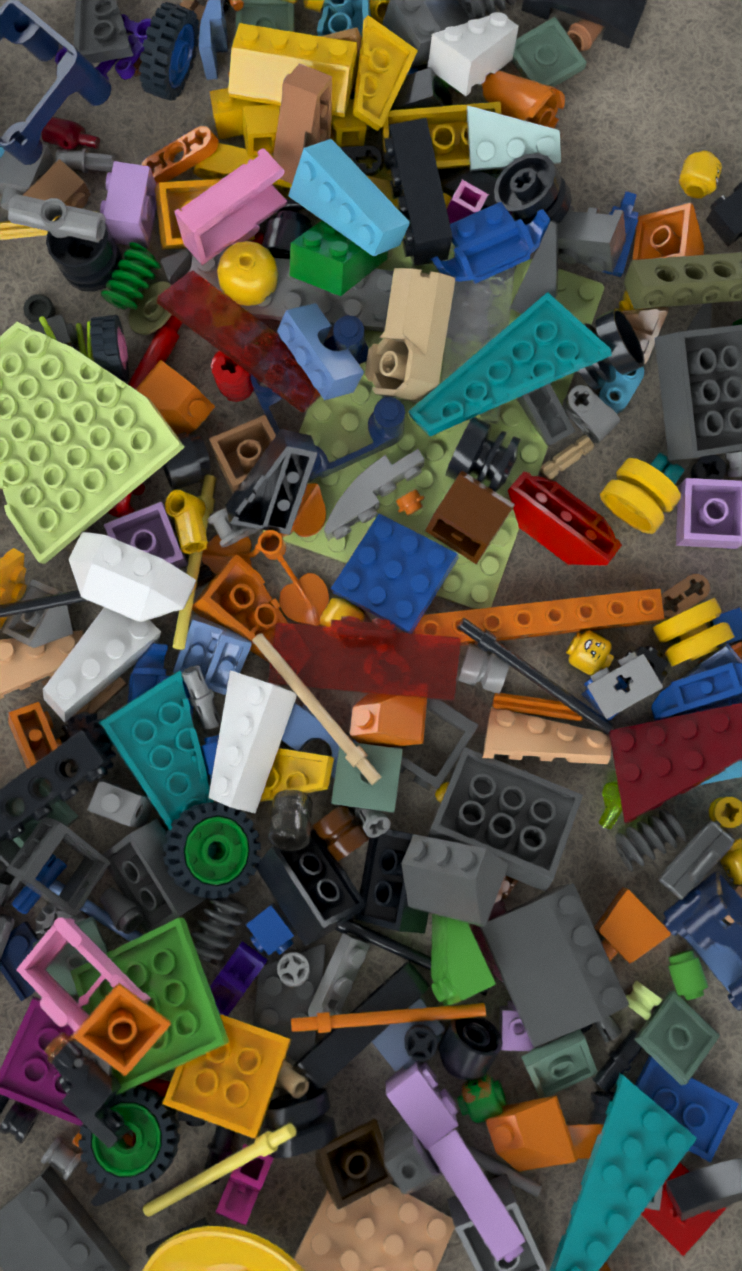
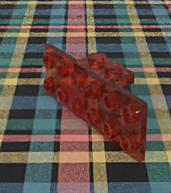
M195 271L187 273L157 297V304L300 412L304 413L321 397L305 371L297 363L290 349L281 340L280 335Z
M342 616L341 620L331 619V627L290 623L276 624L273 647L308 688L450 701L455 699L461 640L458 637L399 633L395 625L391 624L389 620L372 619V623L360 622L359 618L352 616ZM270 663L269 683L289 686Z

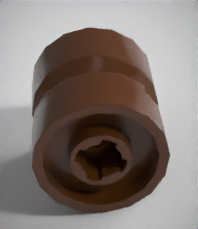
M340 805L312 825L322 840H329L327 849L336 862L370 839L360 824L354 825L352 823L354 815L348 806Z

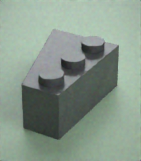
M570 206L568 213L558 224V257L569 264L580 263L587 265L590 269L597 272L605 270L613 273L626 243L624 211L614 210L613 215L598 214V208L589 207L587 213L573 212L574 207Z

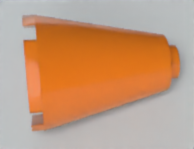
M500 70L495 74L490 73L482 85L483 97L488 102L501 103V115L553 129L559 121L555 117L558 108L563 110L565 105V96L559 89Z

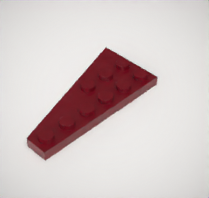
M742 703L610 730L609 735L624 823L628 824L636 820L638 816L658 808L667 800L689 791L725 771L727 767L740 760L742 761Z

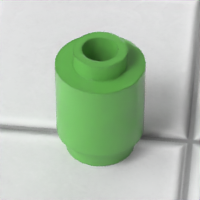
M693 950L669 956L670 964L668 968L677 995H684L686 1000L704 996L703 990L709 986L699 957H695Z

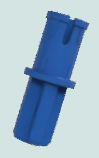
M52 854L35 879L49 889L68 866ZM25 886L14 899L12 905L22 914H27L41 896Z

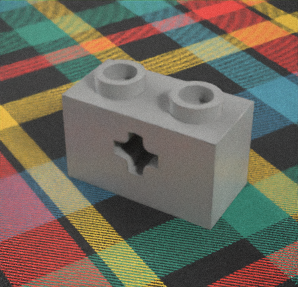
M634 651L620 659L618 662L621 667L609 672L606 667L590 676L593 683L587 685L606 719L663 688L662 683L644 654L637 656ZM622 674L624 678L631 677L633 682L629 684V691L626 692L623 688L616 689L615 685L619 681L618 675Z

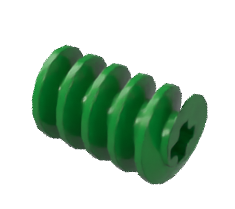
M134 242L129 243L131 250L128 249L124 252L125 260L118 262L119 270L113 271L112 277L114 280H109L106 283L108 290L101 292V296L108 303L121 310H127V308L137 310L138 306L132 299L143 300L144 296L138 289L139 287L146 290L149 289V285L144 281V278L154 280L155 275L150 271V268L157 270L161 268L153 254Z

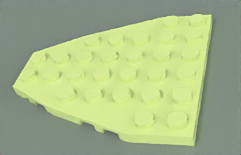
M16 322L0 336V489H3L7 505H4L6 515L37 561L46 564L185 447L150 399L73 347Z

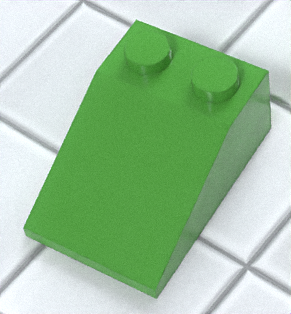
M432 914L431 978L434 982L432 990L436 999L439 1002L442 1001L444 1006L460 1002L496 985L468 923Z

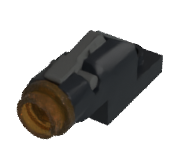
M65 1032L60 1033L52 1040L44 1052L49 1056L48 1061L58 1070L66 1084L74 1086L62 1102L110 1149L122 1140L130 1130L124 1123L123 1117L117 1111L110 1110L107 1107L122 1086L111 1073L112 1066L74 1039L73 1035L68 1036Z

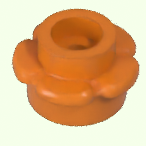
M417 489L407 493L396 501L400 508L398 512L405 511L407 516L413 514L423 507L421 501L425 497L420 496Z

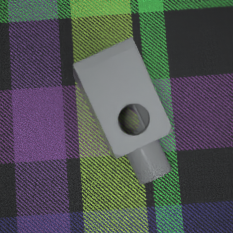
M42 144L43 151L40 158L31 165L22 164L5 150L0 159V194H3L0 206L8 210L11 197L13 198L15 194L23 195L51 168L54 158L47 145Z
M103 778L99 780L88 807L90 812L121 824L138 828L147 824L153 809V805L146 795ZM141 806L140 811L136 816L137 810Z

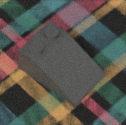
M390 0L382 23L387 29L418 50L410 66L412 69L428 64L433 33L445 30L447 27L468 23L470 19L458 0Z
M507 1174L492 1179L489 1182L526 1239L521 1244L524 1251L508 1263L504 1257L497 1262L457 1196L455 1195L447 1199L454 1227L476 1271H548Z

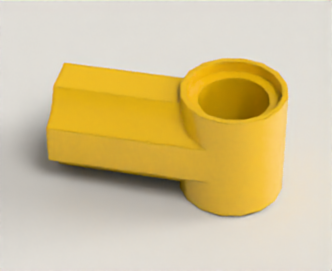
M182 490L172 491L166 498L165 510L168 515L174 517L181 552L186 554L199 553L207 549L208 540L202 519L206 511L204 501Z

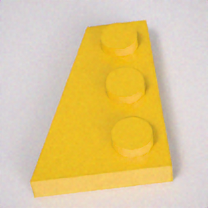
M369 15L363 21L352 115L378 131L382 128L418 50Z
M278 748L260 802L328 789L334 758Z

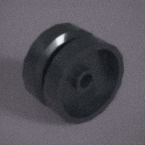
M540 153L526 154L515 159L504 168L497 178L494 187L495 201L497 203L502 202L515 221L521 219L525 226L535 219L537 211L542 209L548 215L550 221L553 220L559 224L568 213L572 201L571 190L560 176V172L548 156Z
M322 1087L314 1094L308 1089L300 1098H294L291 1093L270 1100L262 1127L271 1129L273 1133L291 1123L296 1129V1136L278 1145V1149L269 1154L270 1157L287 1158L309 1153L328 1145L334 1138L338 1137L334 1118L325 1115L331 1107L327 1088Z

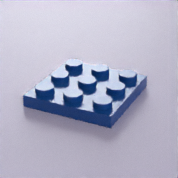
M379 513L331 587V590L339 597L411 635L459 558L458 553Z

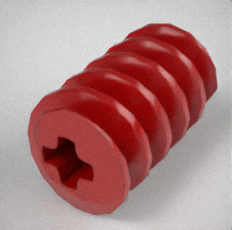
M232 347L223 348L218 351L212 358L211 370L219 391L229 401L240 402L246 400L254 391L251 382L252 368L248 357L241 350Z

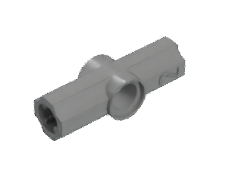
M15 194L13 198H10L8 219L11 223L46 230L57 238L72 236L98 243L100 239H103L106 218L102 213L67 206L57 198L41 200ZM62 215L59 220L53 221L56 216Z

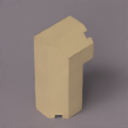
M394 268L385 332L379 337L383 338V340L369 348L365 369L368 381H372L375 388L372 387L375 394L418 403L438 386L455 285L454 277L431 271L430 274L421 273V270L413 268Z

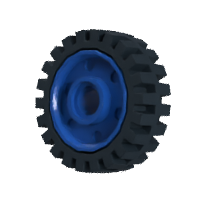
M165 2L155 11V16L150 21L151 27L147 28V40L143 42V47L145 48L141 52L140 60H143V62L140 64L139 72L142 73L139 77L140 82H142L141 87L145 92L159 98L174 101L176 97L181 95V90L186 85L185 81L189 78V71L194 66L193 58H196L197 51H195V48L198 46L199 41L197 39L199 35V20L194 11L177 4Z

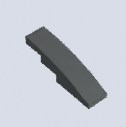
M550 383L516 398L547 446L576 432Z

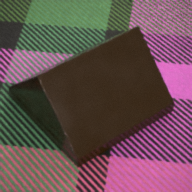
M375 1118L334 1138L328 1145L316 1150L315 1166L338 1210L395 1181L385 1166L384 1140L378 1121Z

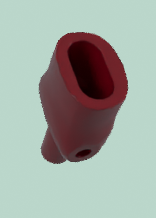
M52 116L42 130L43 142L66 150L74 149L78 145L98 149L100 145L99 137L86 134V130L82 125L71 120Z

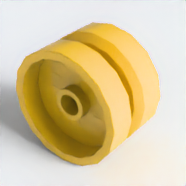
M628 458L616 472L618 480L612 479L601 491L600 498L605 506L625 523L643 533L653 534L665 520L663 512L668 513L674 509L681 499V493L676 485L655 467L639 459Z
M716 598L703 602L653 627L659 642H667L678 636L681 642L667 648L665 652L672 667L688 659L693 661L718 649L717 645L735 637L728 623L721 622L711 628H708L706 623L718 618L722 613Z

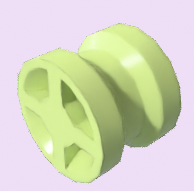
M636 980L632 985L633 991L630 995L625 996L629 1002L628 1006L648 1021L651 1017L652 1008L659 1005L662 999Z

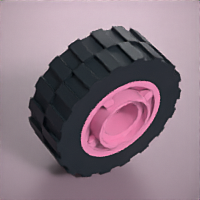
M116 314L92 317L90 335L94 362L123 382H128V352L119 316Z

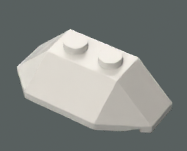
M82 532L68 559L83 599L138 622L160 617L173 611L183 610L197 582L196 579L164 559L102 534Z

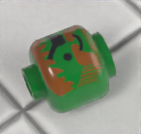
M490 1075L465 1081L461 1088L462 1095L457 1096L462 1115H469L470 1119L476 1124L500 1115L503 1112V1106H507L500 1080L494 1081Z

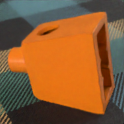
M624 887L617 893L594 927L595 931L604 939L601 944L609 961L619 954L629 964L671 935L668 929L629 889Z

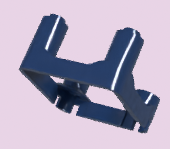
M9 0L0 8V41L5 37L13 44H22L33 56L42 62L49 61L55 57L59 44L67 50L58 64L56 81L26 118V122L14 123L0 137V146L22 164L31 165L40 158L43 151V145L40 141L43 128L69 95L78 92L89 104L99 106L108 100L112 88L110 82L72 44L18 0Z
M347 315L341 317L334 325L333 336L325 340L323 346L332 351L348 349L358 364L367 363L369 348L365 341L363 323L355 316ZM294 356L273 364H259L251 373V382L255 395L275 435L279 433L280 429L269 406L285 397L289 387L286 373L300 367ZM270 374L276 377V381L272 386H260L264 381L263 376ZM382 396L383 399L377 402L368 421V430L373 443L336 461L329 463L324 451L315 445L318 453L308 483L314 482L313 479L319 476L322 479L398 443L404 433V405L396 398Z
M715 871L688 892L682 900L679 899L663 913L666 918L663 920V923L673 936L679 934L684 938L689 934L705 951L717 942L734 950L742 960V897L718 871ZM730 915L735 922L725 928L720 921ZM742 976L728 986L730 994L727 997L738 1011L742 1010Z

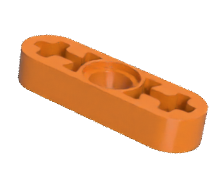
M199 126L147 157L141 165L150 167L156 185L159 182L170 181L213 155L218 147V138L207 126ZM184 151L183 157L178 162H174L175 156L179 152Z

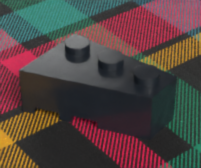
M284 429L279 431L225 506L230 524L266 531L274 530L278 533L290 535L318 453L311 435Z

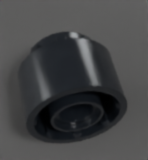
M280 211L273 219L266 223L262 246L267 248L274 258L290 259L291 242L312 228L313 225L309 218L300 213Z
M186 431L176 434L185 448L162 466L172 490L202 482V476L210 473L211 463L201 436L196 434L189 436Z
M484 1017L452 1019L439 1043L442 1064L452 1076L458 1079L470 1080L480 1078L488 1072L503 1045L502 1037L497 1028Z

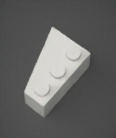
M494 12L490 16L472 19L468 23L447 27L445 30L433 33L428 68H431L437 76L467 96L471 93V87L474 84L481 85L485 82L487 74L490 72L495 74L513 59L518 25L509 20L505 14Z

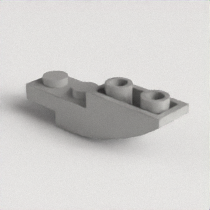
M418 449L393 465L384 455L362 472L340 497L324 528L328 541L334 537L336 540L341 539L351 532L352 529L350 527L361 521L363 524L374 518L378 514L376 510L379 509V500L376 496L380 494L381 497H384L397 488L395 484L401 480L406 479L410 481L422 472L421 468L424 467V457Z

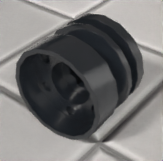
M106 224L103 239H100L99 243L72 236L57 238L49 231L47 232L46 245L48 253L72 287L81 291L95 292L106 288V283L109 280H114L112 273L115 270H119L118 262L123 259L120 249L111 236Z
M613 308L598 316L595 321L596 329L589 323L584 324L611 349L612 356L578 370L582 378L592 389L603 387L605 382L611 383L615 381L616 370L621 375H627L644 366V354L638 337L629 320L618 308Z
M472 417L455 449L445 475L456 480L461 471L468 475L474 473L478 475L476 480L482 484L485 479L491 481L489 488L496 492L505 484L516 462L518 445L521 439L513 436L506 448L502 444L507 432L502 431L495 441L489 440L492 425Z

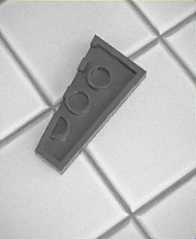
M76 0L74 47L90 63L134 56L117 0Z

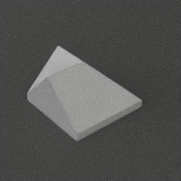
M32 579L20 601L63 592ZM72 604L13 615L3 633L32 648L73 634L68 612Z

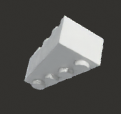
M104 607L43 688L44 701L66 722L132 667L152 643L159 644L161 631L150 620L138 622Z
M230 670L209 792L210 799L232 808L256 813L297 697L295 692Z

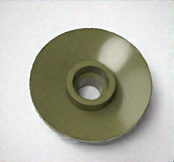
M160 281L151 284L148 290L144 289L141 292L144 296L143 300L135 299L134 302L138 308L137 310L130 309L129 326L135 333L139 335L151 334L161 328L172 315L177 302V293L175 288L168 282Z

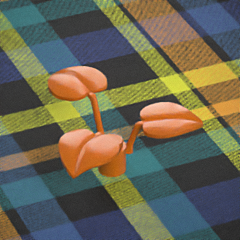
M317 483L307 484L291 533L294 531L300 537H310L317 534L326 522V507L320 486ZM274 530L263 532L259 536L258 544L255 545V549L252 552V542L248 536L227 547H221V539L218 534L206 545L207 549L203 550L201 561L204 565H208L215 574L235 554L251 567L252 562L250 558L255 557L260 551L268 559H278L293 583L286 585L281 590L279 604L282 612L295 622L313 626L321 625L319 619L329 602L327 586L314 573H307L299 580L297 579L283 557L286 552V543L283 537L288 536L287 534L278 533Z

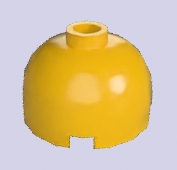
M251 241L237 242L228 247L220 257L217 269L219 285L223 293L230 297L234 303L245 306L264 302L265 298L275 291L279 278L276 261L269 250L261 244Z

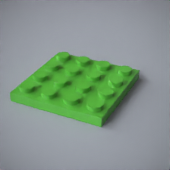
M177 918L106 953L108 958L143 993H146L151 998L147 1004L171 1021V1025L126 1076L112 1067L111 1073L122 1086L116 1095L230 1043L185 918ZM90 962L70 971L79 998L85 995L102 975ZM107 979L89 998V1003L83 1005L82 1008L88 1015L97 1008L113 989Z

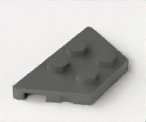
M324 943L297 952L307 959L310 970L307 981L299 987H289L281 982L277 971L279 960L265 964L259 972L253 1026L291 1039L286 1055L296 1062L315 1045L316 1030L292 1032L291 1018L309 1017V1006L323 977L326 944Z

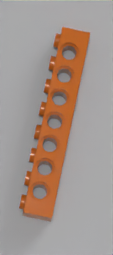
M658 588L428 614L422 616L413 632L415 649L417 651L469 645V643L475 644V640L457 628V625L463 618H466L482 631L486 629L497 637L496 641L657 624L665 618L661 589Z

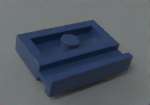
M27 921L11 931L0 959V970L21 1002L36 992L16 970L33 950V942L39 940Z

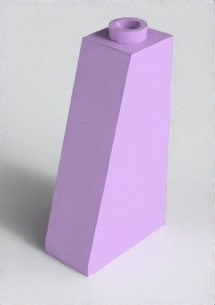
M452 1131L428 1148V1151L497 1262L504 1257L508 1263L524 1251L521 1244L526 1239L458 1131Z

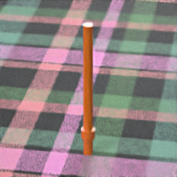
M485 1003L340 1015H330V1012L317 1013V1016L291 1018L292 1032L318 1030V1033L331 1032V1029L484 1017L486 1016Z

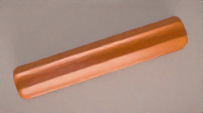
M495 693L493 696L492 706L495 709L581 721L583 719L560 701L506 693Z

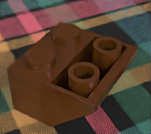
M461 471L436 509L425 532L477 565L515 504L464 471Z

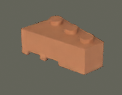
M300 63L291 74L286 75L282 84V99L273 159L285 171L279 179L291 184L293 183L303 149L331 139L332 76Z

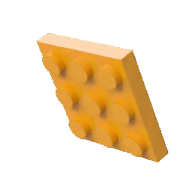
M220 1014L230 1043L177 1067L163 1105L256 1139L291 1039Z

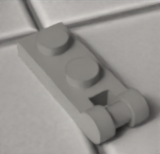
M342 934L309 1006V1017L317 1016V1013L330 1012V1015L343 1014L341 1009L352 989L358 971L365 961L371 944L351 935Z

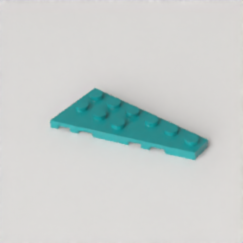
M547 292L411 408L408 413L430 437L612 356L611 349Z
M181 670L99 722L169 830L172 829L171 823L174 819H179V814L184 810H189L194 805L214 802V800L209 798L208 776L197 733L193 726L189 701L186 698L182 683ZM214 842L208 847L210 858L214 857L217 851Z
M621 1073L616 1082L618 1087L613 1101L609 1102L606 1110L607 1118L602 1132L596 1138L580 1183L582 1188L577 1202L573 1203L570 1211L571 1219L566 1233L561 1237L549 1271H599L697 1139Z

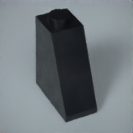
M428 68L406 75L390 111L453 106L452 94L433 70Z

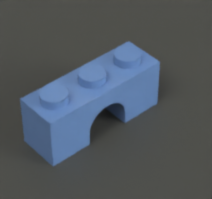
M314 303L286 310L277 332L324 401L353 393L364 371L348 349L332 351L323 346L332 325L318 305Z
M295 703L282 741L300 752L311 740L321 739L326 741L331 747L332 757L334 758L331 776L335 779L339 745L305 704L300 707Z

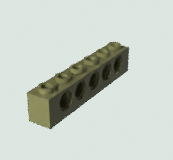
M742 252L632 260L624 280V286L634 309L742 301Z

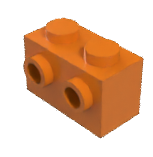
M39 702L9 712L8 724L27 769L62 745L59 738H54L51 731L54 728L52 719L48 711L43 712Z

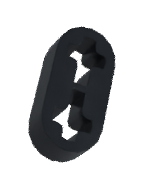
M369 145L340 147L366 176L376 175L382 170L384 158L376 147ZM372 153L373 157L378 159L377 162L372 164V168L368 169L365 163H358V160L367 159L368 154Z

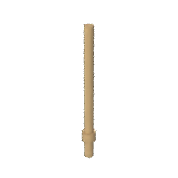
M262 633L258 634L252 640L253 643L346 753V760L353 768L357 767L371 785L378 782L382 776L367 760V753L360 745L356 747Z

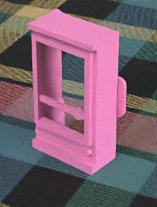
M264 148L257 152V158L254 160L250 159L247 165L243 164L182 207V211L179 209L174 211L183 243L201 265H204L231 244L247 241L259 231L260 223L287 205V200L272 185V183L283 176L285 171Z
M57 918L47 933L16 969L42 997L40 1006L58 1026L68 1024L74 1031L89 1017L82 1007L89 1003V998L105 979L110 982L113 988L118 983H121L146 1003L151 999L74 923L75 921L72 918ZM68 942L102 974L88 992L79 998V1003L46 971L47 967Z

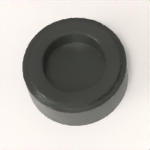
M33 295L24 304V314L32 324L39 322L41 316L45 317V319L55 316L53 303L44 295Z

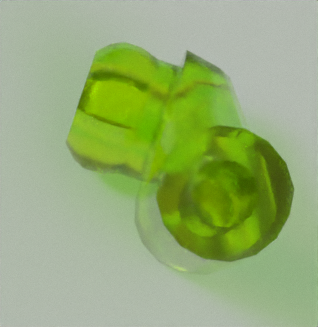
M615 781L608 782L603 786L602 796L605 810L598 820L602 827L610 830L622 813L618 782Z

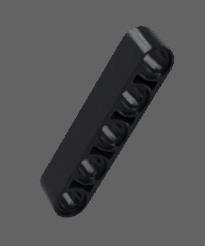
M407 961L349 1014L408 1009L427 991L430 984L413 964ZM390 1024L334 1028L294 1064L292 1070L307 1079L309 1082L308 1089L314 1094Z

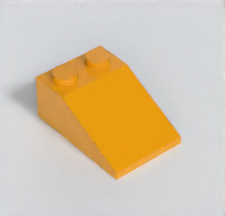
M222 179L159 182L154 191L162 250L186 248L174 211L177 209L182 211V207ZM255 235L249 238L247 241L255 240Z

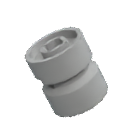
M469 643L458 681L469 685L481 682L483 689L500 694L509 665L493 653L489 655L475 644Z

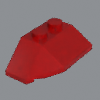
M523 471L508 489L510 500L515 504L513 510L519 528L566 564L608 565L621 548V542L615 538L614 532L605 518L556 481L540 476H532L530 473Z

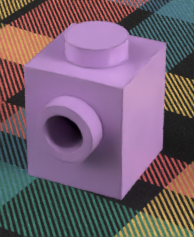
M508 1001V1006H500L499 1033L503 1042L501 1050L531 1051L534 1047L513 1001Z

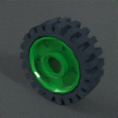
M214 802L194 805L189 810H184L180 813V818L174 819L171 823L172 829L166 833L165 837L168 838L167 844H163V851H166V856L163 857L164 864L168 865L169 869H167L169 876L175 879L174 882L177 886L182 887L184 891L195 896L216 899L228 897L230 893L235 894L241 890L240 886H246L250 881L248 879L249 875H254L257 870L254 868V864L260 861L257 850H261V843L256 842L259 834L257 830L252 828L254 825L252 820L246 818V814L241 810ZM214 842L217 851L214 857L210 858L208 847Z
M136 1086L114 1096L107 1105L110 1110L117 1111L123 1117L124 1123L135 1133L136 1143L134 1146L128 1145L123 1138L109 1149L85 1124L80 1127L79 1134H82L78 1143L79 1148H82L83 1151L80 1157L82 1162L86 1161L88 1173L94 1174L96 1176L94 1180L99 1184L105 1183L107 1184L106 1188L112 1190H138L156 1181L172 1164L178 1151V1143L180 1142V1134H178L180 1125L179 1121L175 1118V1110L163 1105L165 1097L159 1096V1092L153 1089L149 1090L144 1086Z

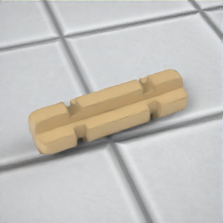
M583 435L576 440L575 445H569L555 455L552 461L548 460L541 465V474L544 478L551 480L558 475L559 471H564L578 461L582 455L585 456L594 448L593 442L587 435Z

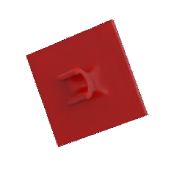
M679 1162L666 1181L690 1171ZM665 1181L662 1188L660 1210L645 1208L641 1215L684 1257L727 1208L724 1207L712 1213L708 1210L681 1221L666 1191Z

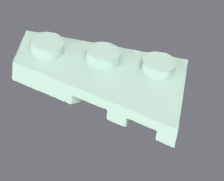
M467 106L470 171L505 168L515 159L534 153L548 156L554 164L561 163L560 130Z

